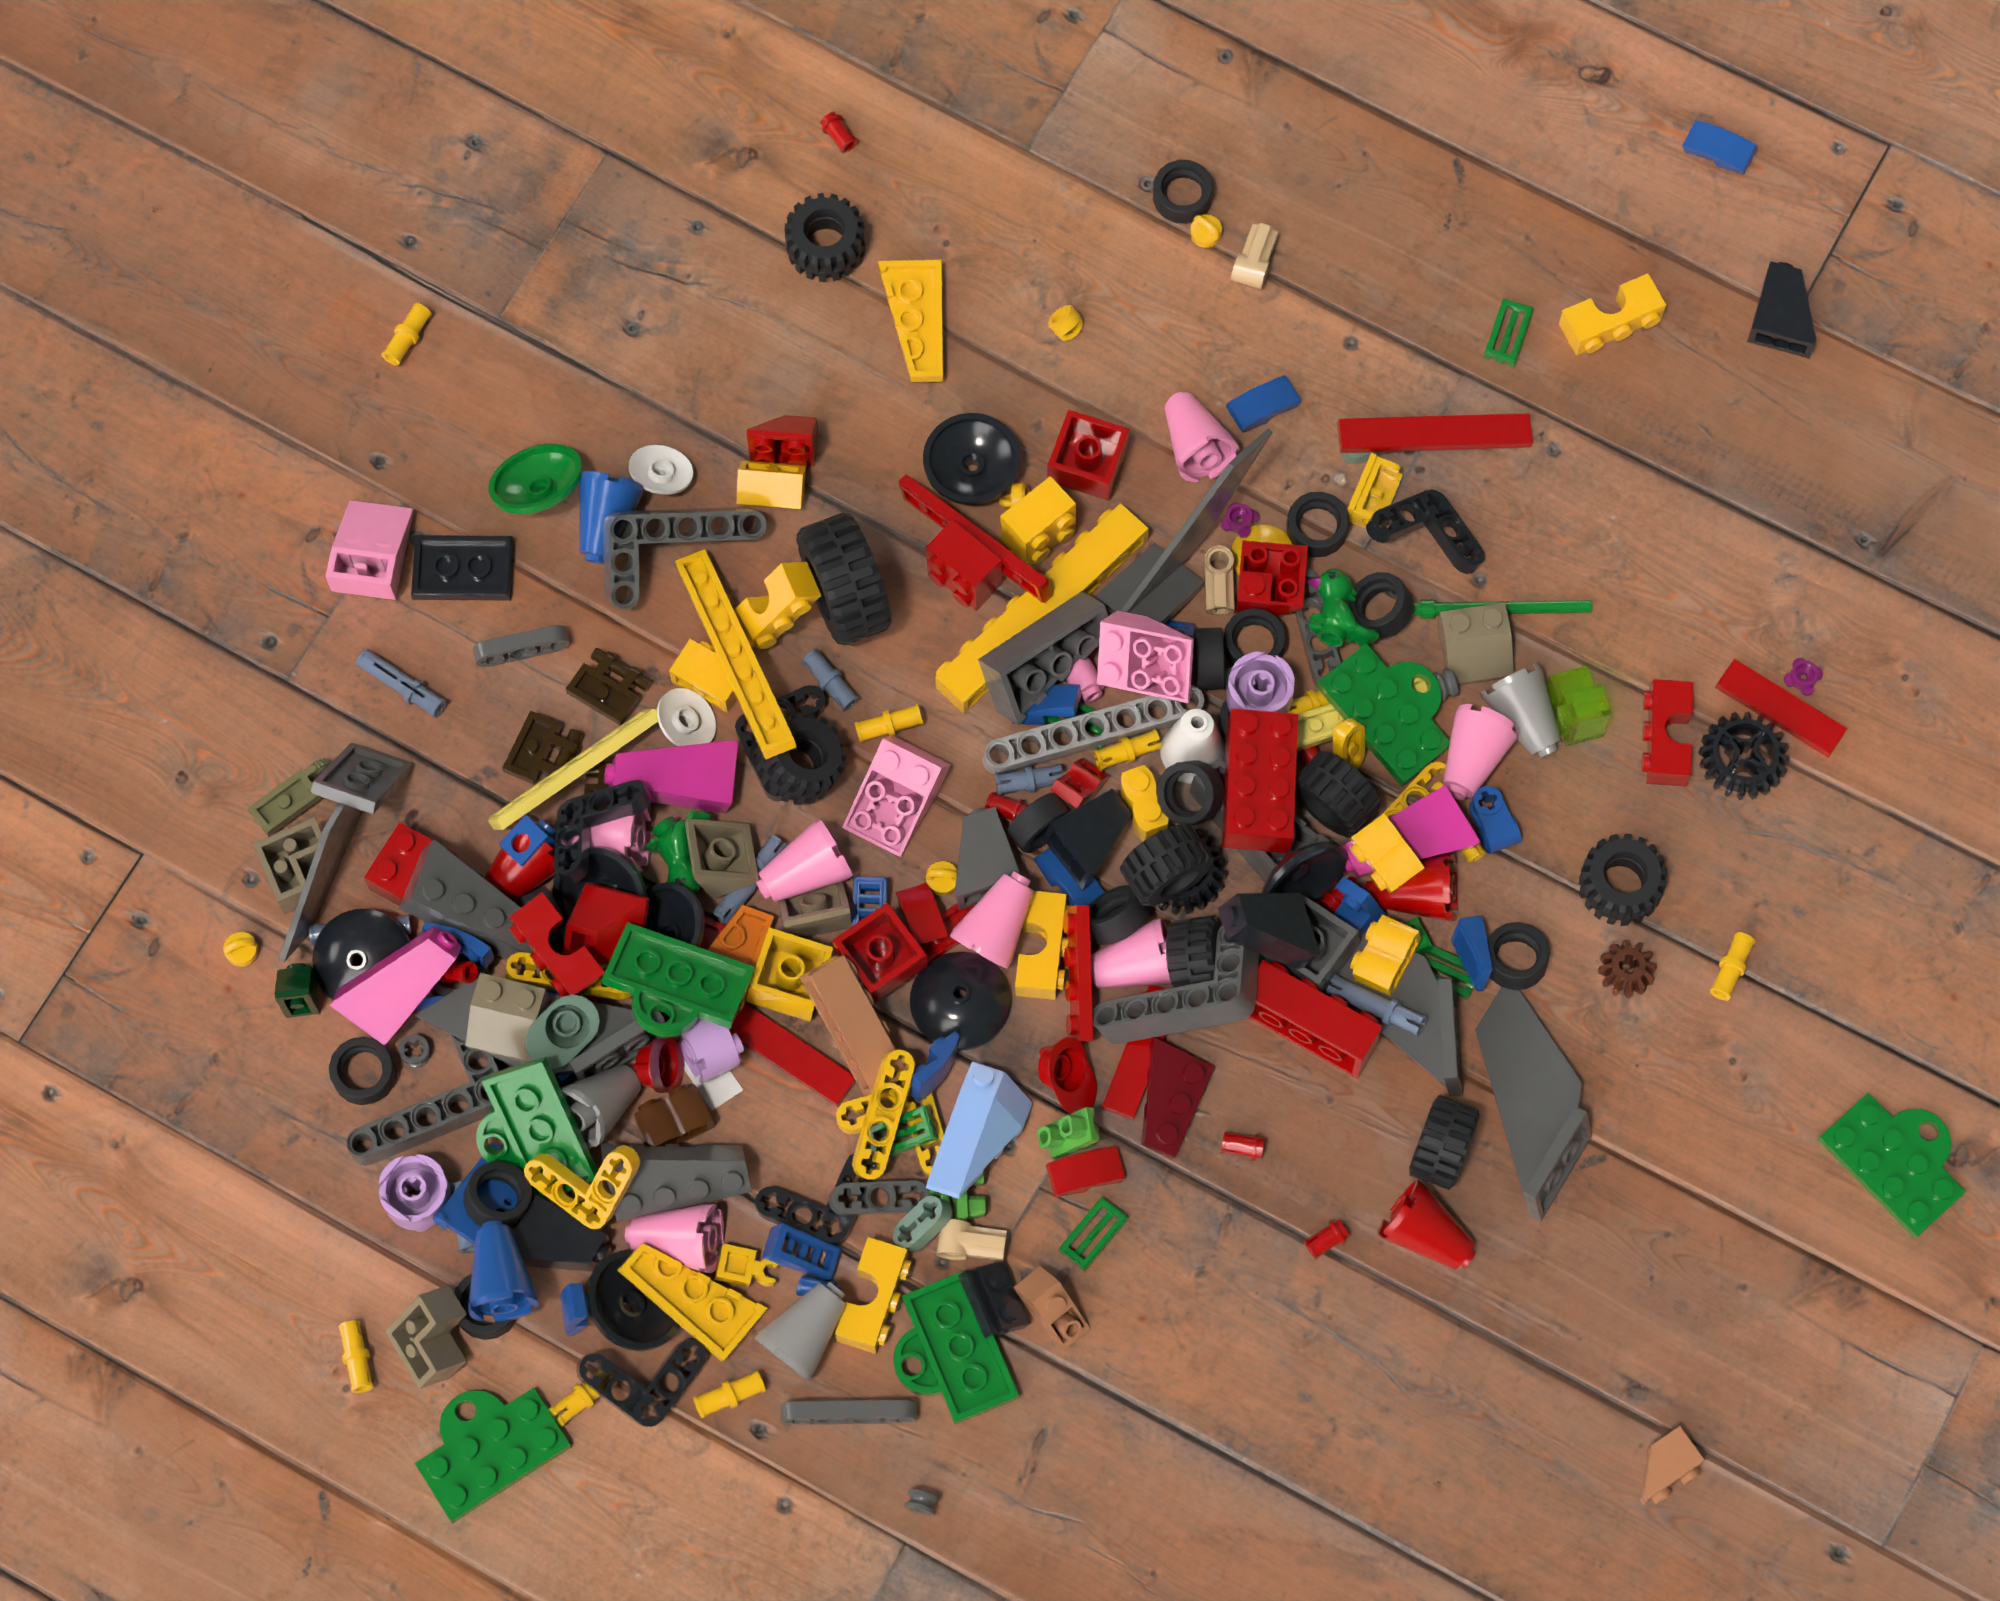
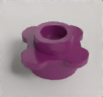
M1232 503L1228 507L1227 517L1221 520V528L1224 531L1238 533L1240 538H1247L1251 534L1250 528L1252 524L1258 521V513L1253 509L1251 510L1247 505ZM1241 518L1243 521L1239 523L1236 520Z
M1797 658L1793 661L1791 672L1784 676V683L1788 687H1796L1803 695L1809 696L1814 692L1815 683L1822 679L1823 671L1812 662L1806 661L1803 658ZM1800 675H1806V679H1801Z

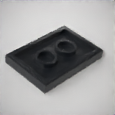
M415 535L412 599L510 601L513 537Z

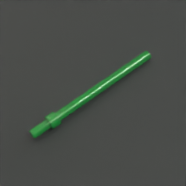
M1420 599V603H1414L1412 616H1420V619H1434L1435 615H1440V612L1498 603L1506 604L1507 614L1591 613L1592 602L1591 600L1434 602V599Z

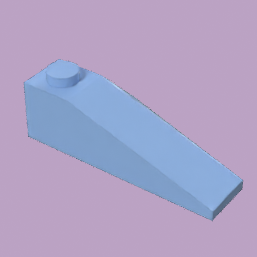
M972 1061L928 1178L927 1189L959 1199L983 1174V1169L994 1158L997 1159L1003 1153L1004 1147L1013 1138L1016 1139L1022 1133L1033 1103L1004 1071Z

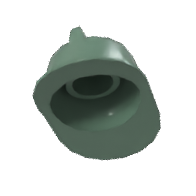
M578 995L562 996L554 1001L533 1022L527 1031L525 1045L531 1060L546 1057L551 1069L563 1067L570 1062L593 1039L598 1031L600 1020L594 1004L585 997Z

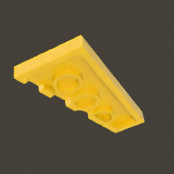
M942 260L878 261L879 272L911 382H943Z
M644 1243L639 1244L618 1269L624 1277L692 1337L701 1342L721 1362L728 1357L768 1309L759 1303H754L743 1297L742 1294L710 1280L711 1278L702 1273H697L683 1266L679 1261Z

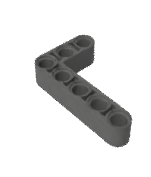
M749 507L612 512L605 518L603 523L605 597L608 602L624 610L632 608L638 602L639 544L754 540L760 538L765 533L767 528L766 518L760 512ZM749 515H753L756 520L754 528L750 531H744L742 526L744 519ZM722 516L724 520L723 528L719 532H712L710 527L712 520L715 517ZM689 517L692 521V527L687 533L681 534L678 529L679 522L683 518ZM657 518L660 523L659 530L655 534L648 535L646 532L648 521ZM622 519L626 520L628 525L627 531L621 536H616L613 530L615 523ZM626 552L628 563L623 568H616L614 565L615 557L619 553ZM621 585H627L629 589L627 598L617 601L615 599L616 589Z
M1222 925L1217 934L1214 980L1101 1002L1092 1011L1093 1025L1108 1042L1121 1044L1244 1020L1252 1014L1255 1008L1259 953L1228 940Z
M451 1035L469 1083L351 1131L347 1136L346 1145L354 1161L364 1166L372 1165L482 1120L493 1109L491 1101L483 1099L486 1091L481 1082L486 1075L499 1072L493 1056L486 1052L466 1048V1042ZM483 1058L488 1060L486 1067L482 1070H473L471 1068L473 1062L477 1059ZM463 1101L468 1103V1107L464 1112L459 1114L451 1112L452 1107L457 1102ZM432 1114L436 1116V1120L431 1126L424 1127L420 1125V1120L425 1115ZM400 1127L404 1129V1133L399 1139L391 1140L388 1138V1133L393 1128ZM368 1140L372 1142V1146L367 1152H356V1147L361 1141Z

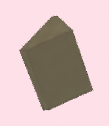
M686 819L685 827L693 877L713 899L756 884L755 882L759 878L749 823Z
M843 881L778 901L786 933L807 938L852 927L851 913Z

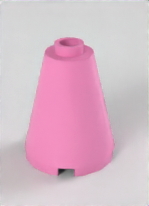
M1177 392L1169 398L1165 405V413L1176 466L1180 476L1185 481L1194 483L1200 482L1198 477L1206 475L1210 479L1218 477L1237 456L1235 452L1236 449L1239 450V446L1236 440L1192 393Z
M1462 704L1455 712L1443 778V786H1447L1454 799L1465 800V798H1472L1518 737L1519 730H1512L1515 724L1501 713L1482 706L1479 712L1471 710L1473 704Z
M647 808L638 814L591 827L590 847L602 846L614 849L626 856L638 871L642 872L641 866L648 865L651 855L649 850L646 849L645 844L653 838L652 831H646L645 821H651ZM579 835L572 837L566 846L574 844L578 840Z
M820 819L809 825L758 873L760 880L755 883L765 900L771 897L774 902L845 881L853 876L844 856L840 854L835 840Z
M1013 871L1011 876L1004 873L955 926L950 937L967 948L980 953L986 959L1004 968H1008L1010 963H1012L1034 891L1028 887L1031 881Z
M1161 918L1154 919L1141 926L1135 933L1124 940L1109 944L1091 954L1092 983H1095L1097 988L1171 984L1166 960L1168 928L1164 920Z
M704 1204L635 1217L631 1223L626 1225L625 1241L630 1244V1248L633 1250L639 1244L644 1243L679 1261L689 1269L702 1273H713L717 1269L720 1256L715 1255L717 1244L724 1243L723 1215L721 1209H715L716 1204Z

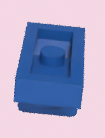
M1344 876L1336 886L1343 896L1342 903L1333 915L1358 930L1360 935L1368 930L1373 921L1378 922L1382 915L1387 916V914L1370 893Z

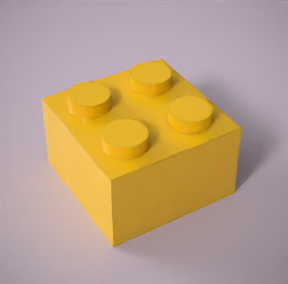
M1051 476L1048 477L1000 516L1001 542L1029 566L1034 562L1036 564L1042 562L1049 555L1051 548L1058 543L1064 544L1074 535L1076 529V503Z
M769 927L748 988L746 1002L811 1022L815 1005L799 977L830 959L833 947Z

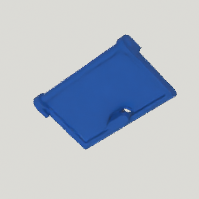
M490 1143L491 1147H493L494 1149H502L498 1145ZM483 1157L476 1163L441 1210L437 1211L432 1217L437 1225L445 1230L448 1227L473 1245H475L476 1232L482 1227L477 1225L468 1216L463 1205L464 1191L472 1173L481 1165L488 1163ZM489 1180L483 1182L478 1189L479 1200L485 1207L493 1211L507 1212L512 1210L517 1204L516 1192L502 1181Z

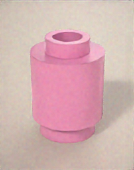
M1086 657L1084 660L1079 658L1071 666L1070 674L1064 681L1066 684H1080L1081 697L1079 702L1091 703L1102 695V690L1105 686L1097 684L1098 672L1090 658Z

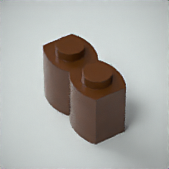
M687 1085L678 1086L669 1092V1097L665 1100L657 1102L656 1099L646 1101L638 1107L639 1111L634 1114L635 1122L648 1147H665V1144H680L714 1127L713 1119L696 1085L691 1087Z

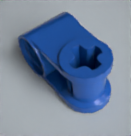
M1491 786L1479 788L1469 804V812L1478 829L1485 850L1492 854L1521 842V834L1517 823L1511 816L1499 790ZM1482 799L1485 803H1492L1490 810L1487 806L1481 807L1479 805Z

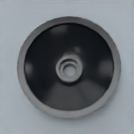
M963 413L946 419L931 432L924 446L923 467L929 483L940 495L959 504L979 505L997 499L1012 486L1020 469V449L1014 434L1001 421L985 414ZM969 465H976L978 467L975 471L967 470Z
M1316 842L1295 849L1284 855L1272 869L1261 893H1301V895L1316 903L1335 885L1343 873L1347 861L1346 852L1335 842Z
M602 846L590 847L589 869L582 880L574 884H568L556 872L552 890L553 897L566 923L587 883L608 886L612 889L647 897L644 881L635 865L620 852Z
M670 882L659 883L647 888V898H650L646 929L700 947L704 934L705 918L702 905L696 895L689 889Z
M354 909L339 914L324 926L314 945L312 963L317 982L326 995L333 1000L340 987L408 944L410 939L407 933L396 920L377 910ZM356 953L363 957V962L360 966H356L353 963V956Z
M951 952L931 960L928 963V967L916 976L910 992V1010L919 1031L932 1043L938 1038H946L956 1031L960 1035L957 1051L975 1049L994 1039L1006 1024L1011 1008L1010 989L1003 973L990 960L970 952ZM963 990L966 992V996L958 999L954 996V992Z
M634 1250L618 1251L603 1259L590 1275L586 1289L590 1317L602 1335L615 1345L632 1351L653 1350L668 1342L681 1326L618 1271ZM623 1303L630 1306L631 1312L625 1310Z

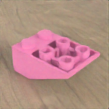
M349 500L331 548L325 576L331 591L396 600L414 509Z
M1117 610L1100 622L1097 684L1189 703L1194 639L1147 616Z
M894 735L883 738L842 828L902 857L936 798L951 764Z

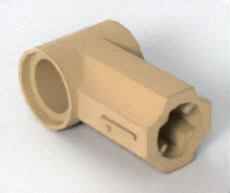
M1263 223L1252 224L1242 254L1239 253L1236 258L1231 281L1260 290L1263 288L1270 266L1269 259L1278 237V232L1270 225Z
M1213 546L1205 554L1204 560L1206 613L1214 616H1225L1235 611L1234 556L1230 549L1225 546ZM1214 560H1222L1226 563L1227 567L1219 570L1213 568L1210 563Z
M950 1219L948 1224L939 1232L936 1255L949 1260H966L967 1257L1003 1261L1007 1231L975 1227L963 1220Z

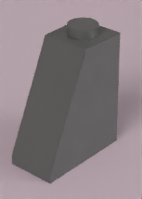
M995 807L989 809L978 808L969 813L968 816L963 817L955 886L956 903L959 910L976 905L1004 873L1011 876L1013 871L1020 874Z

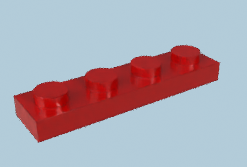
M1075 905L1068 907L1067 913L1063 917V929L1065 933H1068V947L1064 950V964L1066 967H1069V981H1066L1065 998L1067 1001H1070V1015L1066 1017V1032L1081 1043L1093 1041L1089 905Z

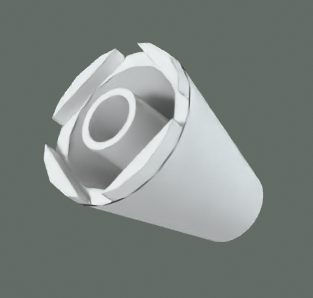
M1192 709L1186 712L1167 731L1161 742L1160 755L1165 769L1183 761L1199 760L1211 765L1220 758L1225 762V741L1211 715L1201 709ZM1185 773L1178 778V781L1191 784L1196 774Z

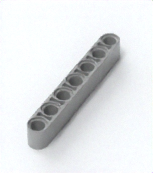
M1191 686L1190 698L1195 703V709H1202L1204 695L1197 687ZM1156 696L1143 697L994 739L985 748L982 764L991 774H1004L1096 748L1100 745L1114 743L1123 737L1132 738L1150 732L1153 729L1160 730L1171 727L1190 710L1184 709L1180 705V701ZM1148 707H1160L1164 712V717L1161 719L1151 717L1148 713ZM1123 714L1129 716L1133 721V726L1129 728L1121 727L1116 717ZM1089 723L1098 725L1101 729V735L1098 737L1088 735L1085 731V725ZM1057 732L1065 733L1068 735L1070 743L1065 746L1058 745L1054 741L1053 735ZM1025 741L1034 742L1038 747V753L1033 755L1026 754L1021 744ZM993 750H1000L1005 753L1007 761L1000 764L995 763L991 760L989 753Z

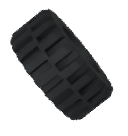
M842 512L802 527L796 535L801 562L807 561L821 594L815 602L818 605L828 631H830L836 643L848 645L886 631L892 623L889 601L878 567L872 556L873 554L854 517Z

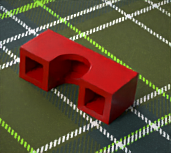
M1653 679L1650 690H1644L1643 710H1648V721L1643 722L1642 741H1648L1647 752L1642 753L1641 772H1647L1646 784L1687 786L1691 776L1692 744L1673 741L1667 735L1665 728L1671 724L1689 723L1693 711V682Z
M543 892L509 917L512 924L508 928L520 945L526 942L532 949L533 953L529 955L541 972L544 969L550 972L554 978L550 983L561 997L566 995L580 996L603 978L604 970L585 946L570 955H560L552 950L549 945V937L555 929L563 924V918Z

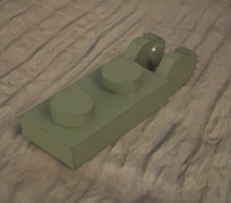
M325 758L319 759L303 771L299 770L247 809L268 837L322 799L321 796L311 793V780L316 779L329 766V762Z

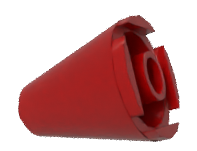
M523 817L519 818V819L515 822V824H514V826L512 827V829L515 827V825H516ZM520 834L514 839L513 847L516 852H524L529 848L530 838L527 834ZM544 842L524 866L519 865L501 847L484 879L515 902L556 874L554 869L555 847Z
M1444 854L1420 861L1424 869L1391 894L1387 889L1380 891L1372 879L1371 881H1366L1365 891L1370 893L1382 909L1443 921H1455L1457 919V916L1451 912V910H1458L1457 872H1450L1449 863H1456L1453 854Z
M1418 1179L1415 1184L1412 1182L1391 1207L1390 1223L1384 1219L1377 1231V1235L1382 1239L1453 1270H1456L1459 1266L1466 1268L1476 1254V1251L1472 1249L1475 1244L1472 1238L1426 1185Z

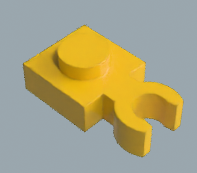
M723 1243L715 1280L748 1287L751 1278H755L762 1286L772 1287L776 1279L765 1276L763 1270L765 1268L777 1269L779 1264L763 1259L761 1262L756 1261V1250Z

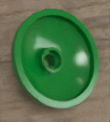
M550 443L532 446L515 453L500 464L489 481V495L494 505L505 512L519 515L539 513L560 504L572 494L581 480L583 464L578 453L566 445Z

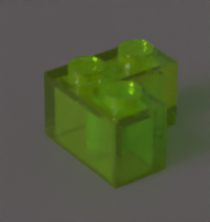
M1588 665L1550 675L1547 689L1556 715L1555 719L1560 737H1563L1566 747L1604 737L1612 712L1602 684L1594 685Z

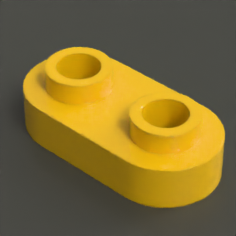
M1349 718L1345 721H1340L1333 730V754L1341 757L1358 770L1365 757V727L1353 718Z

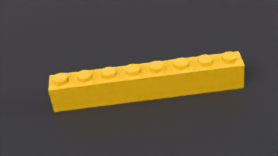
M1121 503L1113 510L1111 508L1107 509L1098 519V525L1090 532L1085 530L1081 533L1074 543L1075 546L1068 553L1064 551L1054 559L1051 565L1052 568L1043 575L1048 579L1052 592V597L1046 603L1040 602L1027 591L1022 596L1016 595L1006 605V611L999 618L996 616L992 617L984 625L983 633L975 640L971 638L966 641L959 650L960 654L952 662L947 660L936 671L937 676L935 677L936 689L960 712L965 714L989 691L978 662L979 658L1081 591L1090 596L1148 541L1149 528Z

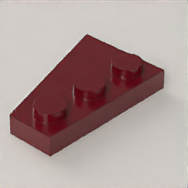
M1153 1037L1150 1039L1149 1051H1151L1150 1068L1147 1073L1148 1092L1147 1103L1144 1107L1141 1145L1172 1160L1178 1152L1214 1066Z

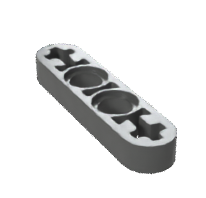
M1306 568L1305 582L1308 583V580L1318 576L1313 570ZM1309 584V598L1304 599L1302 610L1294 612L1311 677L1316 685L1324 677L1323 675L1319 676L1323 670L1322 660L1327 659L1329 672L1341 664L1337 647L1328 646L1324 651H1316L1310 645V641L1318 637V635L1309 631L1308 624L1311 621L1306 620L1302 612L1308 607H1314L1320 611L1323 600L1319 592Z
M910 1400L793 1401L781 1404V1423L789 1425L902 1424L917 1421V1403Z

